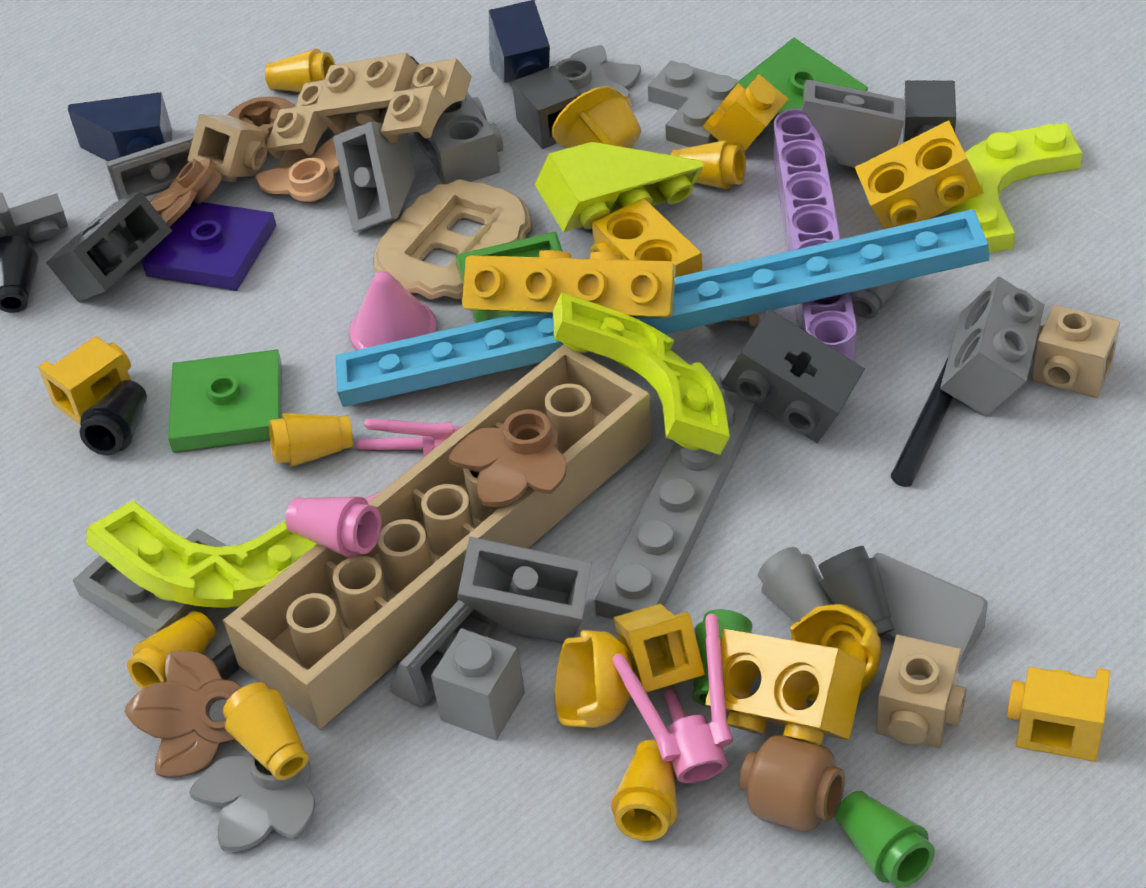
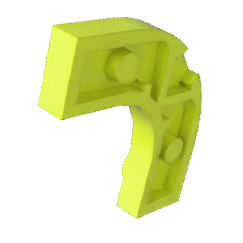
M1067 123L1047 124L1012 132H996L991 134L986 140L967 150L965 154L983 193L945 211V215L974 209L987 239L989 253L1013 249L1015 232L999 201V195L1002 190L1018 180L1081 168L1083 153Z
M561 292L553 309L554 340L562 342L566 347L576 352L586 353L590 351L613 359L620 365L632 369L643 376L657 391L663 405L666 438L674 440L680 446L690 450L702 449L721 455L730 438L722 393L708 370L700 362L689 365L670 350L675 340L656 328L627 314Z
M134 500L87 527L86 544L138 586L148 590L162 600L212 608L241 606L317 544L298 534L291 533L286 527V521L281 522L260 537L240 545L214 547L193 543L174 533Z

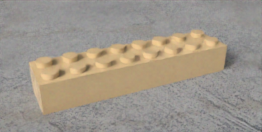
M563 344L368 502L369 505L375 506L381 515L380 536L375 547L369 553L358 554L355 557L348 558L316 544L227 616L223 622L238 665L259 682L267 684L270 689L278 690L282 694L285 703L321 730L412 651L459 600L457 595L469 537L529 549L653 441L649 393L584 354L571 350ZM533 409L544 413L557 429L559 439L557 449L566 459L567 470L563 482L552 494L541 493L529 487L520 499L510 505L502 507L483 506L477 492L479 472L450 464L449 455L452 450L465 437L478 429L503 428L505 420L517 411Z

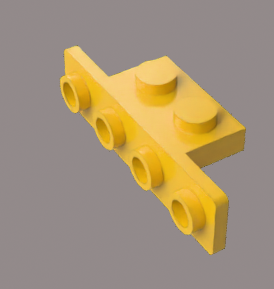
M553 250L539 251V257L470 255L465 260L462 306L471 311L553 314V309L562 292L619 311L631 317L670 318L673 314L676 266L670 261L622 260L621 254L611 252H591L590 259L571 258L570 253Z

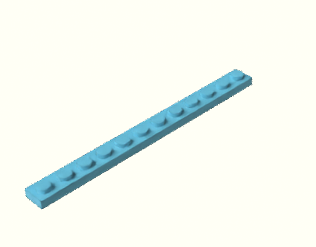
M974 209L675 277L672 316L670 318H634L656 328L664 334L766 312L768 309L774 310L986 262L989 261V245ZM521 312L336 355L337 393L343 407L371 402L541 363L560 348L563 343L554 340L553 314Z

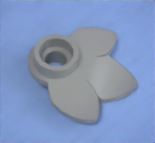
M602 45L577 51L571 55V58L561 60L555 65L559 72L580 94L594 88L608 86L615 88L630 98L628 89L636 83L641 73L640 65L608 62L606 51Z
M251 754L249 756H226L201 774L189 791L192 799L203 804L222 808L219 815L218 840L221 849L226 852L243 851L253 848L264 841L273 829L285 837L296 838L311 821L315 809L314 795L306 784L311 772L309 760L306 766L293 777L286 780H276L272 773Z

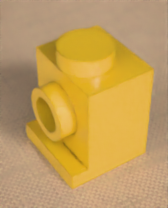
M758 74L746 89L738 83L702 127L718 141L730 140L733 145H742L744 151H746L789 99Z
M94 336L54 365L46 360L38 366L52 404L78 424H80L81 416L87 409L109 393L121 381L131 380L128 370L131 369V363L125 352L117 344L112 342L108 345L97 336Z
M657 604L613 617L618 639L627 647L635 674L646 693L705 675L691 616L688 612L674 615L662 604Z
M1028 667L1026 682L1012 680L1006 719L1020 721L1016 747L1096 762L1105 720L1111 670L1097 668L1095 678L1074 675L1065 670H1045Z

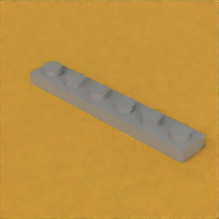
M720 356L711 372V376L717 383L724 399L730 438L721 455L702 449L690 450L675 442L594 600L596 615L613 619V617L653 605L662 604L665 606L760 410V407L744 400L738 393L722 384L736 359Z

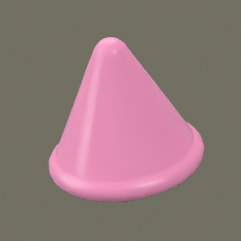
M380 271L374 276L362 305L351 322L349 337L355 349L360 350L436 332V319L429 307L418 301L389 272Z

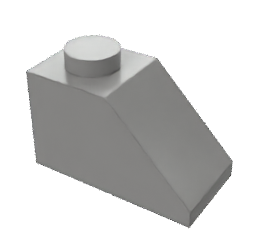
M808 79L805 80L802 110L840 165L848 166L856 172V166L898 145L905 121L904 99Z
M371 121L333 136L353 232H362L398 219L416 176L408 133L399 134L397 142L390 143L380 132L383 123Z
M469 537L457 599L512 633L564 643L565 639L575 637L581 624L592 562Z

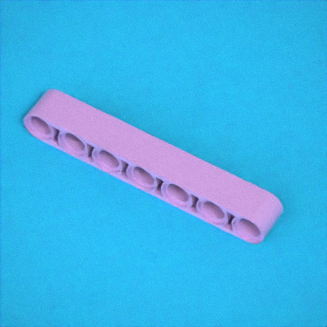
M802 109L785 110L774 119V167L787 251L840 240L822 138ZM850 293L796 305L799 328L855 362L856 321Z

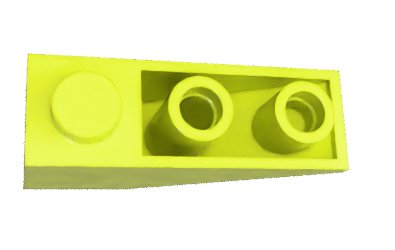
M589 142L549 153L534 185L564 233L580 227L592 229L593 221L643 198L652 206L665 202L670 205L679 203L693 192V185L704 165L701 160Z

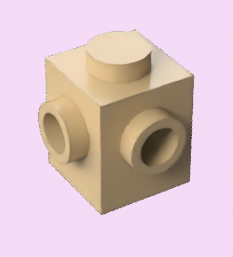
M199 114L187 161L190 162L196 159L200 162L205 158H210L216 163L215 169L222 175L221 180L235 183L238 177L256 176L267 157L266 141L269 130L229 115Z
M1053 305L1045 325H1040L1033 352L1035 362L1032 381L1098 398L1114 361L1120 321Z
M896 635L879 692L876 733L893 737L904 744H923L941 748L947 724L959 726L964 708L967 688L957 686L961 649Z

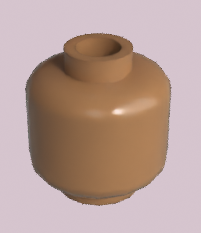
M776 735L768 738L759 748L758 752L751 751L747 754L741 767L739 784L742 790L747 791L749 808L757 818L801 832H808L817 828L823 820L830 821L834 818L843 797L845 775L841 768L836 767L835 757L828 748L785 735Z

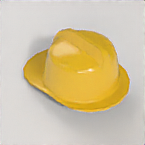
M603 86L591 89L570 102L556 118L552 126V136L558 144L565 148L589 142L632 148L641 134V127L631 109L632 102L630 98L615 88Z

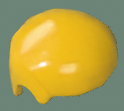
M844 604L817 606L801 618V621L790 626L792 641L838 648L866 662L860 694L864 693L873 682L879 669L882 642L878 636L877 628L867 615ZM819 683L811 689L807 700L816 701L819 694Z
M582 630L580 632L581 637L567 638L562 645L557 663L554 687L555 710L560 723L564 726L603 727L621 715L631 697L613 663V657L617 654H622L634 673L635 671L627 647L615 636L604 631Z

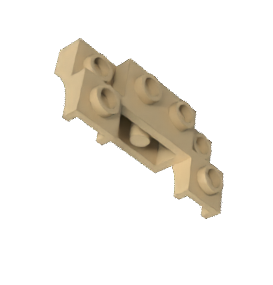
M407 53L330 65L325 80L304 83L296 107L279 110L267 142L268 152L276 159H281L285 150L299 148L307 155L314 153L319 139L328 127L337 135L371 121L383 123L380 132L390 143H396L399 134L419 132L424 138H431L434 127L444 110L455 102L465 100L472 76L457 58L417 65Z

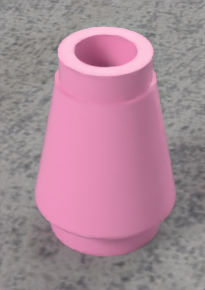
M359 496L297 497L291 501L286 512V527L291 533L298 534L348 558L355 557L358 554L369 553L375 547L381 532V515L379 510L375 506L369 505L365 498Z

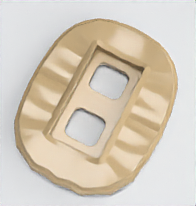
M457 179L449 184H438L430 192L417 197L413 204L402 212L398 220L390 225L386 234L380 238L373 258L374 272H389L410 293H419L429 300H434L441 296L459 300L463 296V284L457 268L456 257L445 267L422 260L431 250L436 248L460 254L525 239L526 235L532 231L531 213L521 198L503 188ZM462 218L483 224L472 236L449 231L456 221Z

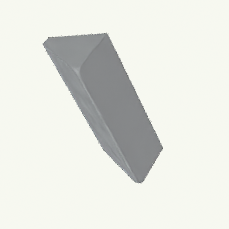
M194 134L106 162L110 182L118 201L139 191L145 196L169 188L170 183L189 162L187 159Z
M876 553L873 557L877 559L891 614L890 619L895 627L894 630L880 637L894 643L896 635H902L960 648V667L985 628L987 600L882 553Z
M458 600L399 664L390 684L391 692L422 708L435 695L431 675L460 629L463 628L487 637L498 624Z

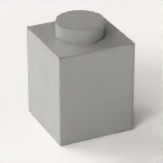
M463 628L460 629L431 675L441 721L496 741L525 693L518 648Z

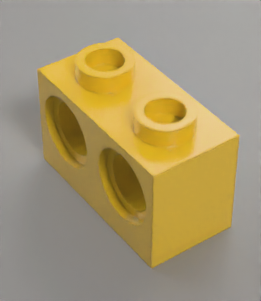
M949 120L855 167L869 203L883 229L928 220L983 193Z
M645 198L592 222L594 245L590 247V253H617L622 255V260L670 261L676 266V277L702 271V252Z
M723 629L721 653L726 713L729 714L728 726L757 734H765L767 724L785 727L783 735L819 745L823 744L824 735L845 740L850 739L866 662L838 648ZM761 674L760 686L756 693L751 696L752 684L757 676ZM819 683L818 697L814 704L807 708L808 694ZM708 690L705 705L711 707L710 690Z

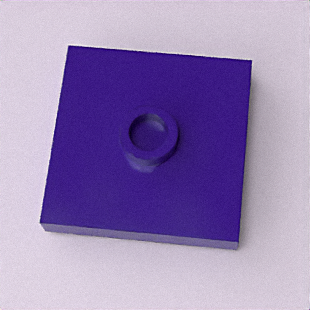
M192 202L190 207L170 226L172 232L157 244L142 262L145 275L237 291L277 226L274 213L206 202L200 204Z

